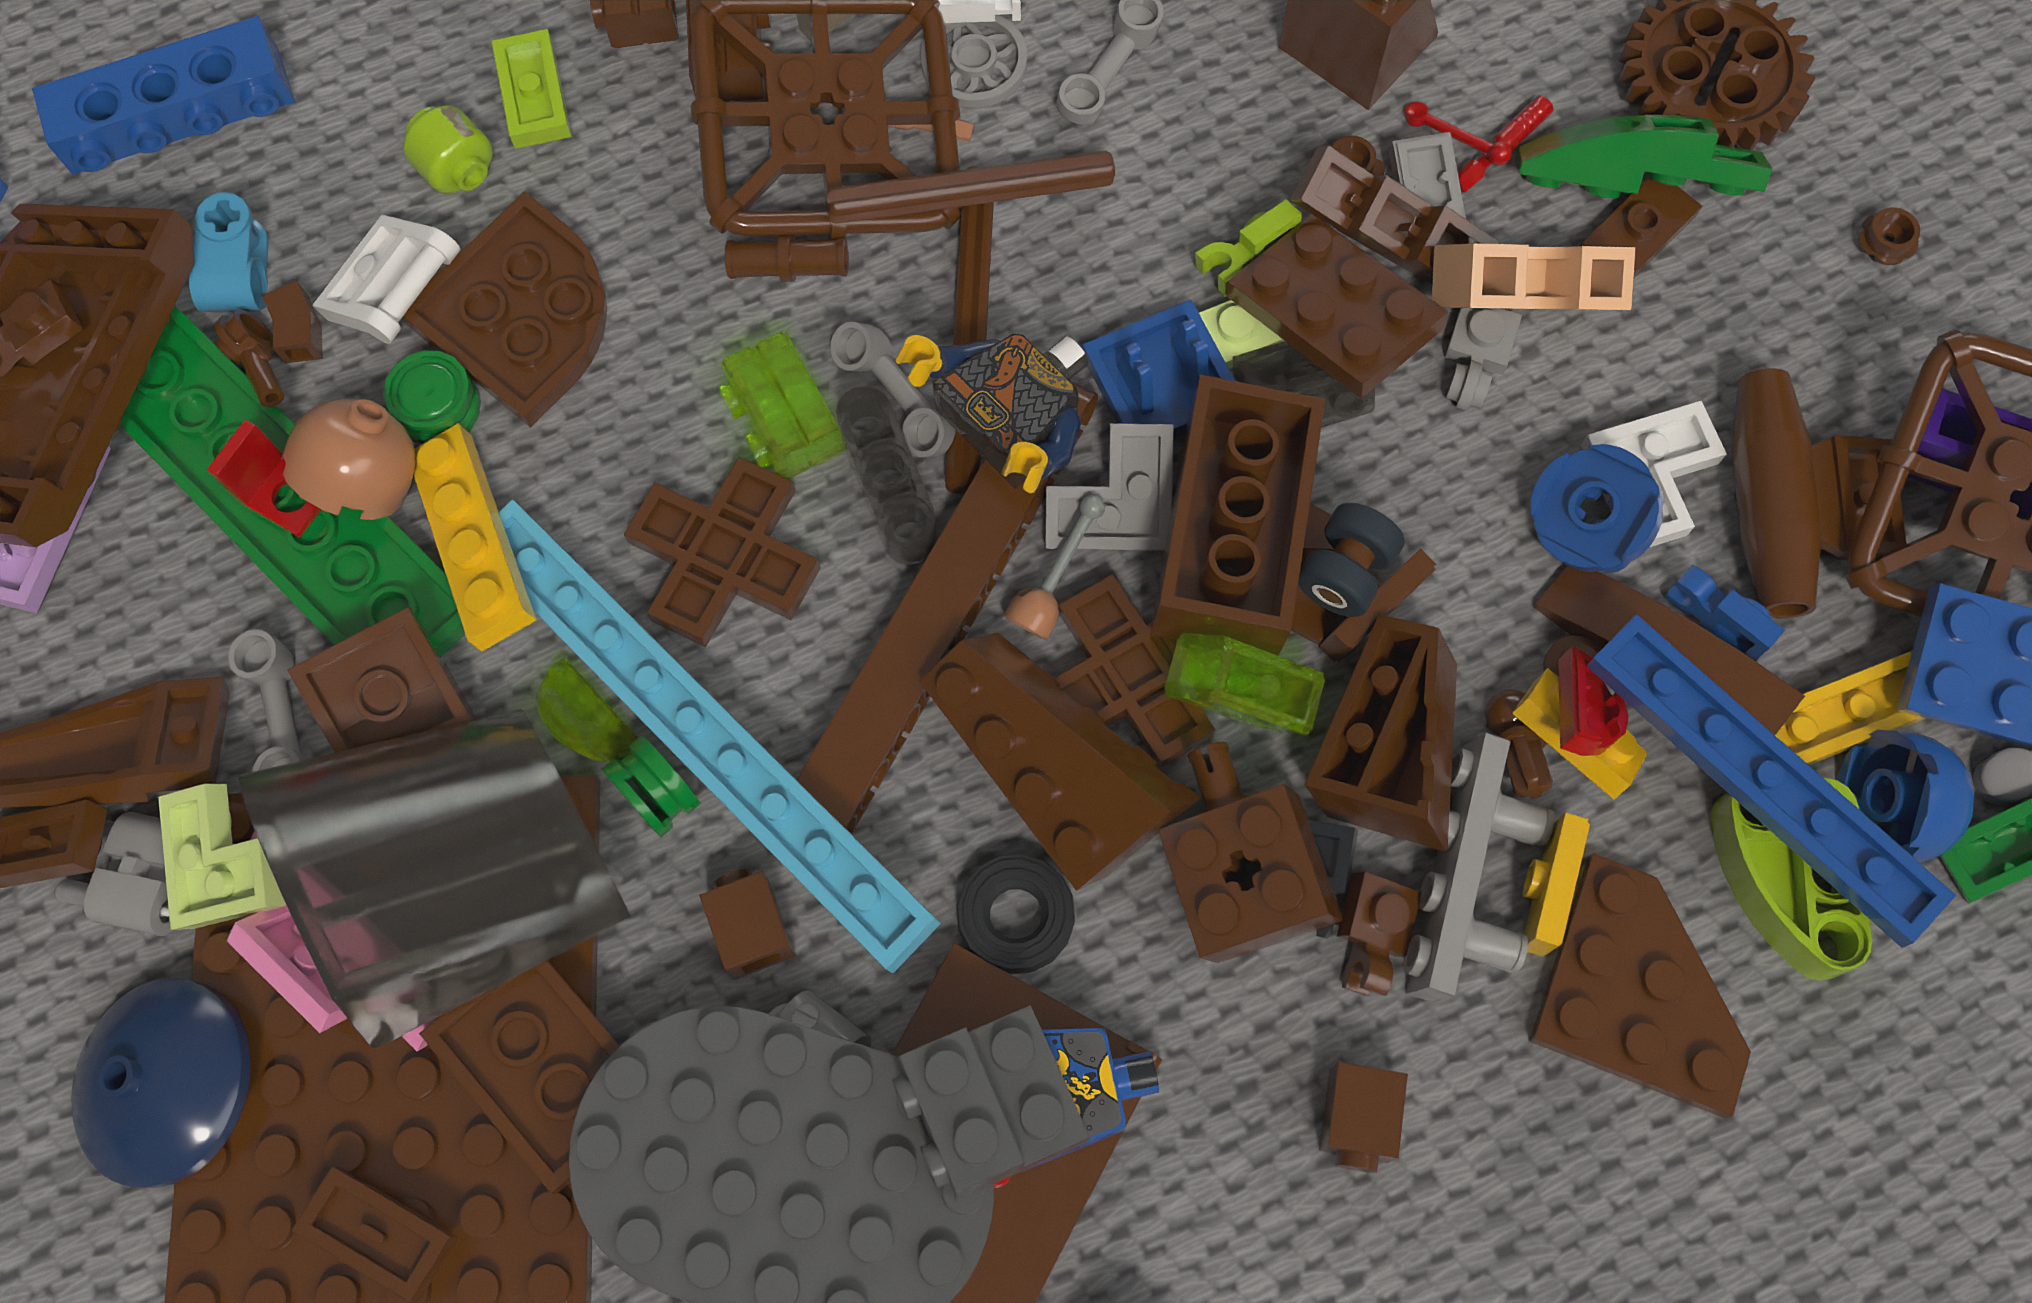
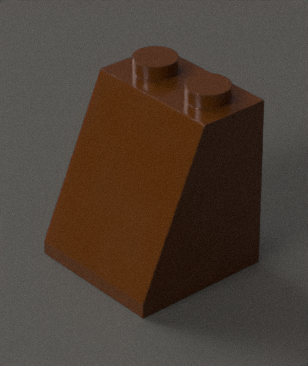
M1288 0L1278 48L1369 110L1437 37L1438 28L1431 0Z

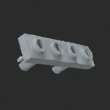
M1484 733L1458 748L1452 756L1447 852L1438 850L1434 869L1426 875L1420 888L1422 894L1418 907L1424 910L1419 935H1415L1411 939L1407 956L1404 958V972L1409 974L1405 993L1407 995L1431 1002L1454 996L1463 957L1509 973L1518 972L1524 964L1529 944L1526 935L1476 920L1473 915L1490 832L1538 848L1547 843L1554 826L1555 815L1553 810L1501 793L1500 786L1510 745L1509 740Z

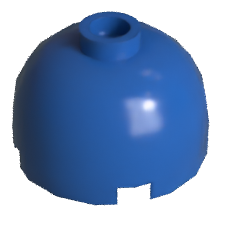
M1876 730L1868 734L1876 738L1871 739L1865 747L1853 746L1845 756L1837 780L1851 790L1856 797L1859 810L1870 820L1892 823L1887 826L1876 825L1919 863L1951 850L1965 835L1973 815L1975 794L1969 771L1961 758L1951 749L1934 738L1918 733L1894 730Z

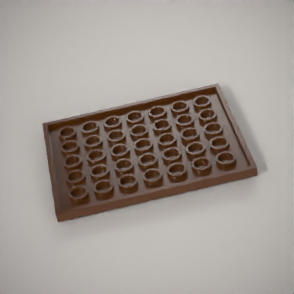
M596 775L305 790L296 798L286 801L272 799L260 792L228 794L229 812L232 819L231 833L233 845L249 841L256 829L266 825L271 826L449 998L450 1004L447 1010L531 941L596 1017L600 779ZM248 916L196 928L191 980L216 989L227 998L239 1014L249 1043L250 1080L241 1115L226 1143L198 1172L174 1184L164 1303H409L291 1231L332 1166L345 1169L458 1237L419 1303H591L592 1237L580 1217L574 1200L571 1182L556 1195L551 1194L429 1045L416 1051L371 1006L319 1033L227 942L235 922Z

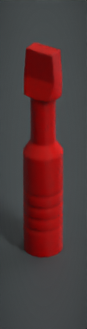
M1537 96L1493 137L1492 143L1504 142L1513 151L1553 113L1552 103L1544 96ZM1482 153L1476 160L1471 159L1458 172L1461 192L1468 191L1485 176L1484 171L1493 164L1490 162L1487 154Z

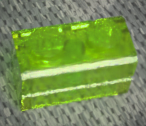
M781 331L757 342L754 348L747 347L723 358L720 364L727 383L719 386L718 390L732 419L736 420L744 416L750 426L752 433L745 435L744 439L758 466L765 468L770 465L774 473L790 479L845 451L841 431L787 332Z
M1182 633L1177 640L1165 690L1166 696L1262 730L1307 736L1314 725L1325 679L1323 672L1304 665H1296L1294 661L1225 635L1206 634L1204 636L1202 634Z

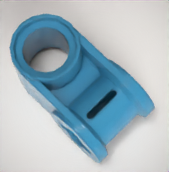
M227 192L213 194L203 200L197 208L195 215L194 265L189 274V287L193 303L200 312L235 311L236 309L245 311L263 310L266 304L261 293L268 290L266 274L268 234L259 222L252 219L251 210L243 198L234 193Z

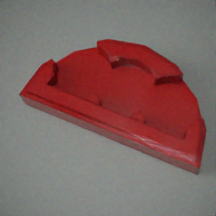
M1571 646L1558 659L1560 749L1580 756L1601 755L1626 733L1629 716L1625 700L1616 692L1612 695L1605 683L1587 667L1593 658L1580 649Z

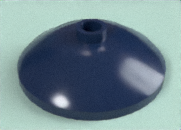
M181 978L154 980L131 990L121 997L106 1011L92 1030L82 1048L74 1072L71 1094L72 1115L77 1139L84 1154L94 1168L108 1179L130 1187L157 1188L172 1185L190 1177L203 1168L228 1140L245 1104L250 1080L251 1062L249 1043L244 1025L239 1014L225 996L216 989L197 981Z

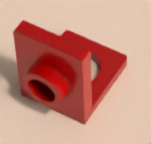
M244 420L209 465L207 471L240 504L293 535L301 537L321 509L309 502H306L302 508L294 512H282L277 509L275 504L276 494L281 487L287 484L283 476L286 462L284 459L281 460L282 453L259 427L248 420Z

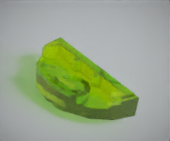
M566 657L549 668L537 692L536 700L538 713L550 733L569 749L592 760L609 763L613 758L619 761L625 758L630 753L629 745L638 738L635 733Z

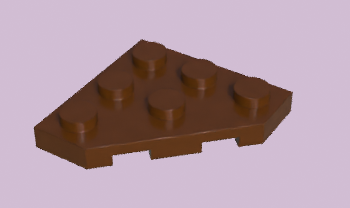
M1594 853L1589 856L1529 1042L1722 1118L1733 1117L1751 1051L1661 883L1655 876Z

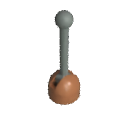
M1088 495L1082 500L1080 504L1082 514L1042 586L1030 587L1019 591L1011 600L1003 615L1009 621L1046 641L1053 631L1059 616L1058 604L1052 592L1092 520L1100 518L1105 512V503L1097 495Z

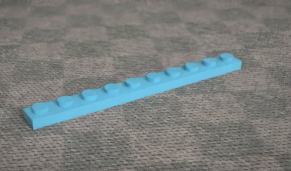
M512 499L499 512L533 610L886 970L894 973L941 922Z

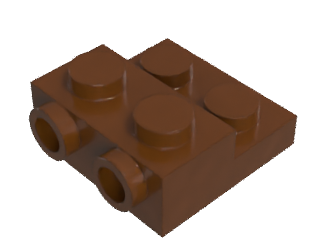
M407 607L287 669L353 785L370 776L374 785L378 787L410 770L411 766L406 757L429 745L434 756L458 745L470 738L464 726L477 719L446 663L443 664L411 607Z

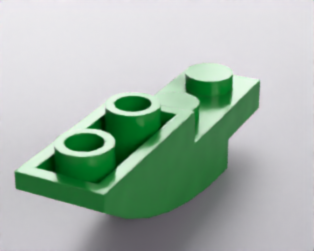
M1636 115L1582 123L1546 134L1518 147L1516 155L1519 174L1527 175L1526 180L1529 183L1546 188H1559L1562 182L1585 185L1584 190L1586 192L1604 198H1618L1620 192L1638 195L1644 171L1650 172L1649 177L1651 179L1668 185L1681 186L1685 184L1686 179L1709 182L1710 189L1732 196H1742L1745 194L1746 189L1765 192L1772 172V167L1763 152L1716 145L1719 133L1711 119L1680 115Z

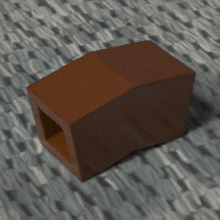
M296 280L262 295L273 322V349L285 364L323 359L322 325L309 296L299 282Z

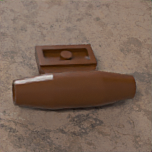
M1766 368L1749 372L1738 380L1732 440V461L1741 546L1758 603L1769 611L1772 618L1786 619L1804 616L1816 609L1821 548L1834 554L1837 560H1848L1850 546L1883 465L1877 461L1883 445L1890 446L1893 439L1834 435L1811 446L1809 433L1790 374L1782 369ZM1901 496L1898 498L1876 557L1907 544Z

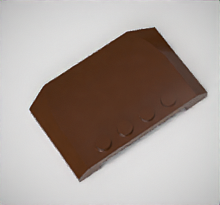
M19 204L11 212L20 222L0 242V313L8 309L19 296L32 292L50 279L67 294L83 330L33 365L22 357L7 374L0 377V543L38 547L69 530L88 488L95 480L97 469L109 443L121 425L125 409L139 380L145 374L150 356L163 329L170 321L171 312L194 265L190 223L174 209ZM0 318V327H2L4 324Z

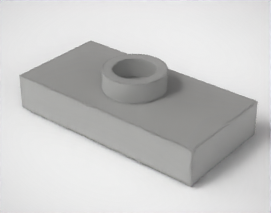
M1450 132L1392 141L1388 151L1394 180L1432 206L1446 205L1466 219Z

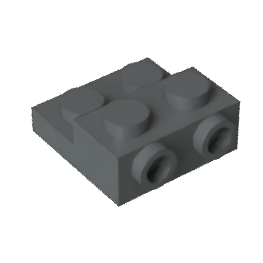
M1031 1005L970 1032L965 1027L899 1056L900 1068L903 1074L892 1079L898 1099L908 1120L919 1115L921 1116L931 1140L930 1143L920 1146L928 1171L936 1188L949 1183L956 1201L1089 1141L1088 1131Z

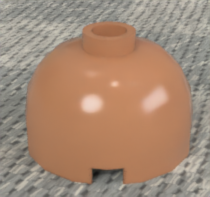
M335 399L319 403L298 419L289 434L281 460L284 459L286 462L283 471L286 483L302 499L325 512L339 515L342 506L363 510L360 519L375 520L392 515L403 505L411 487L416 456L413 442L407 430L381 405L364 399Z

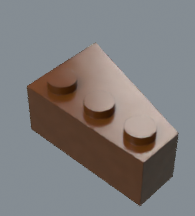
M1378 615L1304 785L1328 818L1447 852L1457 663L1438 627Z

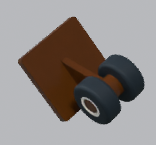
M1310 503L1291 631L1315 644H1320L1323 642L1338 614L1347 617H1359L1366 613L1378 591L1375 579L1367 570H1385L1393 566L1405 544L1402 531L1390 518L1371 507L1358 503L1340 504L1332 515Z

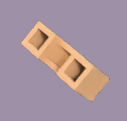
M1478 243L1434 245L1432 301L1442 308L1631 310L1635 247H1529V245Z

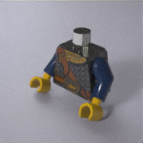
M1013 333L1003 340L990 339L947 346H937L932 340L921 335H912L906 339L895 358V362L897 364L909 363L914 365L908 376V381L914 387H921L926 383L929 376L937 378L932 382L936 411L1014 489L1024 482L1023 490L1028 493H1034L1042 478L1070 463L1081 426L1078 416L1079 391L1070 380L1089 364L1085 352L1072 338L1064 336L1043 354L1023 334Z

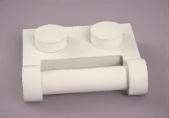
M381 215L312 306L328 321L370 333L380 341L391 344L402 329L398 322L442 264L450 265L461 250L460 246L449 235L437 228Z

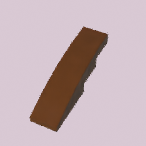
M1329 145L1317 147L1290 199L1296 205L1346 236L1432 284L1434 245L1502 244L1446 205L1432 206L1389 176L1372 175ZM1501 308L1504 310L1512 311V308Z
M1566 566L1533 606L1568 634L1587 637L1601 646L1602 649L1637 614L1774 735L1777 734L1805 697V695L1755 660L1690 619L1600 572H1584Z

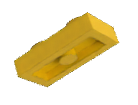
M1549 668L1531 684L1512 713L1613 800L1632 784L1648 754L1627 729L1626 733L1601 755L1580 756L1560 749L1559 677Z

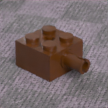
M1215 742L1205 745L1208 751L1205 754L1202 753L1201 748L1191 751L1187 757L1189 763L1192 764L1206 808L1197 816L1161 828L1158 831L1199 958L1215 963L1224 962L1343 921L1300 795L1285 784L1251 796L1243 795L1229 754L1227 742ZM1249 862L1262 868V871L1252 876L1253 888L1240 883V876L1246 873L1245 865Z

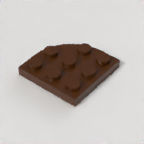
M524 191L453 259L450 265H446L428 282L401 319L437 351L455 357L473 381L531 428L582 377L592 363L604 335L607 302L602 278L584 242L570 227Z

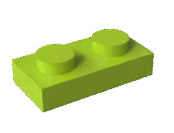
M548 29L492 40L509 136L515 149L572 137L554 45Z

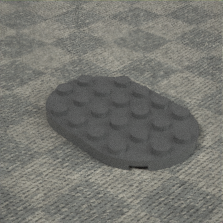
M709 1006L675 1013L652 1023L626 1040L611 1054L589 1084L580 1102L570 1139L569 1168L574 1200L580 1217L597 1246L616 1266L630 1277L649 1288L689 1303H951L969 1281L986 1245L992 1221L994 1185L956 1201L949 1183L936 1188L920 1149V1146L931 1142L920 1115L910 1120L907 1119L892 1082L893 1078L903 1074L900 1068L899 1057L767 1013L732 1006Z

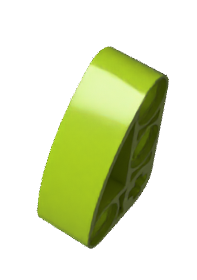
M1824 778L1859 809L1855 795L1847 786L1838 780ZM1728 792L1720 796L1712 807L1711 825L1714 844L1722 871L1735 899L1752 925L1768 944L1799 973L1809 979L1818 981L1832 979L1865 963L1872 947L1870 919L1833 886L1831 893L1820 889L1814 882L1812 867L1764 824L1760 822V825H1756L1746 820L1741 814L1739 802ZM1819 932H1824L1835 942L1838 950L1837 960H1832L1820 949L1818 943Z

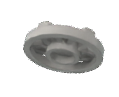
M995 15V21L945 23L946 33L953 30V46L948 45L949 58L952 60L949 63L953 97L959 100V107H988L1014 94L1021 85L1027 70V47L1018 28L1001 15ZM976 25L993 28L1001 32V34L986 37L982 35V32ZM962 27H965L969 34L961 37ZM924 40L921 48V67L924 79L929 86ZM1010 43L1005 49L997 52L995 46ZM1017 51L1018 62L1012 73L1005 62ZM993 73L1001 75L1005 82L1002 84L990 77ZM962 80L971 82L964 92L957 90L958 84ZM979 82H982L988 91L977 93Z

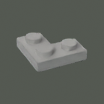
M1110 424L1109 486H1047L1046 549L1063 548L1082 514L1080 511L1082 500L1088 495H1097L1105 503V512L1100 518L1092 520L1077 549L1165 550L1172 512L1173 424Z

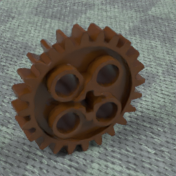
M1658 0L1655 8L1646 6L1643 9L1638 22L1633 23L1627 35L1626 44L1619 57V62L1625 64L1619 76V82L1631 84L1624 98L1626 102H1643L1638 115H1680L1711 119L1719 133L1716 145L1734 147L1735 143H1737L1741 149L1753 151L1759 140L1767 146L1771 145L1780 131L1786 133L1810 98L1806 93L1815 81V76L1807 73L1815 59L1813 55L1800 53L1808 40L1806 35L1790 36L1788 34L1796 20L1793 17L1777 21L1773 17L1778 7V3L1775 1L1764 8L1756 6L1757 0ZM1734 33L1737 36V40L1705 104L1699 106L1694 101L1727 34Z

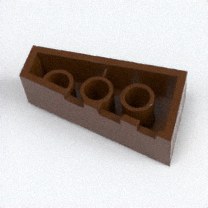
M999 633L961 640L919 680L1076 891L1108 876L1159 834V829L1167 827L1201 798L1184 783L1177 785L1155 767L1157 761L1140 747H1131L1104 725L1106 720L1091 707L1079 705L1059 688L1060 682Z

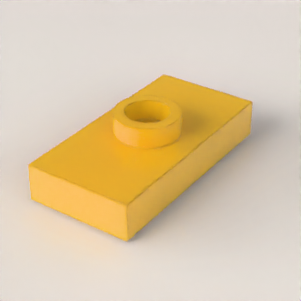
M1565 812L1554 823L1551 836L1545 845L1542 861L1533 859L1529 866L1523 886V897L1532 899L1524 935L1528 937L1529 953L1543 957L1562 944L1590 827L1589 819Z

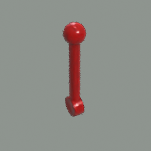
M1422 102L1410 103L1405 109V119L1410 126L1420 127L1426 125L1441 133L1450 132L1451 138L1487 154L1490 162L1494 165H1504L1512 156L1511 148L1506 143H1490L1428 113L1427 105Z

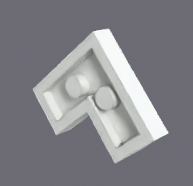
M1702 401L1589 434L1581 444L1583 450L1590 449V445L1598 444L1621 447L1636 455L1647 465L1664 494L1662 524L1650 547L1685 537L1695 527L1673 478L1718 465L1726 456V451ZM1603 493V496L1608 504L1610 495Z

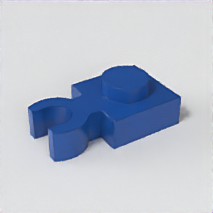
M1691 565L1665 595L1666 599L1676 608L1687 614L1694 615L1702 621L1699 626L1755 661L1769 650L1785 631L1772 620L1771 614L1763 605L1753 599L1743 598L1733 589L1725 595L1717 588L1713 579L1706 572L1694 565Z

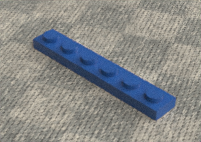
M1637 614L1587 665L1593 673L1901 948L1913 944L1956 897L1954 892Z

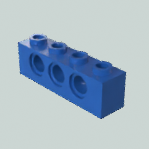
M259 16L32 88L46 143L72 175L83 171H99L106 168L110 162L138 153H154L163 149L166 144L196 134H213L224 125L252 116H268L273 114L279 107L295 103L279 48Z

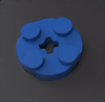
M1608 444L1590 445V449L1579 450L1572 455L1567 452L1556 458L1546 467L1534 486L1530 503L1531 515L1534 517V527L1538 533L1537 536L1542 546L1559 562L1568 567L1584 572H1619L1626 568L1631 561L1639 558L1655 540L1663 519L1664 494L1647 465L1626 449ZM1602 493L1610 495L1607 504L1612 509L1610 516L1606 520L1598 519L1595 524L1585 523L1588 514L1580 508L1582 502L1586 498L1596 501Z

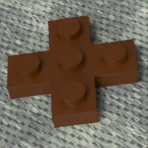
M738 457L709 508L654 482L624 532V536L629 544L675 565L647 611L650 620L704 647L708 645L736 595L792 620L821 569L817 558L770 537L796 492L793 481Z
M1113 574L1059 604V615L1088 658L1055 678L1060 682L1059 688L1079 705L1091 707L1106 720L1104 724L1106 727L1125 716L1151 757L1157 761L1159 769L1214 737L1216 729L1184 681L1229 656L1233 651L1150 635L1152 622L1147 625L1145 624Z

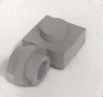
M1501 308L1459 309L1445 355L1446 359L1468 365L1465 366L1457 363L1450 380L1445 398L1456 401L1455 408L1468 411L1470 406L1482 408L1493 376L1492 373L1482 371V369L1500 375L1504 374L1522 318L1521 314Z

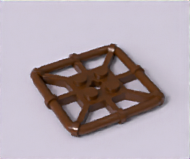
M695 0L693 2L695 11L691 22V42L696 100L691 103L690 108L691 120L698 125L703 197L707 211L711 216L710 225L721 234L726 231L744 236L828 234L830 240L846 239V234L921 233L938 230L942 227L950 229L961 218L960 207L840 224L830 221L827 209L746 212L782 174H823L825 203L826 191L832 187L842 186L841 173H879L886 180L916 176L890 154L888 125L933 124L937 173L960 170L955 121L960 118L959 100L953 97L947 33L942 13L938 9L940 2L938 0ZM729 14H809L813 54H774ZM827 14L907 15L872 53H830ZM923 28L930 99L927 101H885L882 70ZM715 33L764 74L766 102H725L720 99ZM822 102L831 103L833 107L838 108L842 114L835 116L834 124L826 125L823 124L821 115L812 114L810 109L819 107V104ZM768 126L770 158L733 196L727 197L722 127Z
M1957 329L1938 336L1937 345L1933 347L1922 364L1890 446L1883 445L1877 461L1883 465L1850 546L1849 570L1844 573L1851 589L1858 587L1864 595L1878 603L1922 617L1928 592L1884 576L1948 546L1988 559L1975 593L2000 599L2012 568L2032 574V512L2027 515L2025 520L2017 517L2019 506L2009 502L2013 491H2025L2029 484L2032 485V432L2001 422L1973 364V359H1977L2032 377V349L1986 334L1961 333ZM1948 373H1950L1977 429L1962 470L1916 454ZM1908 473L1954 488L1937 531L1876 557Z

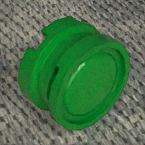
M424 350L408 355L392 368L385 380L383 397L388 411L407 430L411 440L420 444L427 442L457 423L470 432L479 418L481 400L477 388L470 380L465 368L451 355L441 351Z
M641 735L629 745L630 753L621 761L613 758L601 770L661 838L673 828L672 819L681 812L690 814L701 802L657 749ZM632 778L656 808L651 811L626 781Z

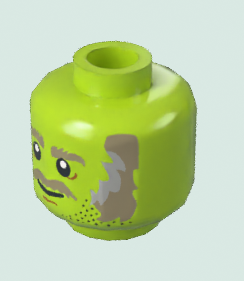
M448 105L424 108L417 112L406 126L403 143L405 158L437 192L453 194L460 190L470 191L484 182L493 156L491 142L459 108Z

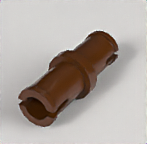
M780 235L778 241L735 242L734 240H727L725 245L726 272L730 279H736L737 277L779 276L781 282H795L796 276L841 275V277L848 275L849 270L848 244L845 238H838L837 240H795L793 235Z

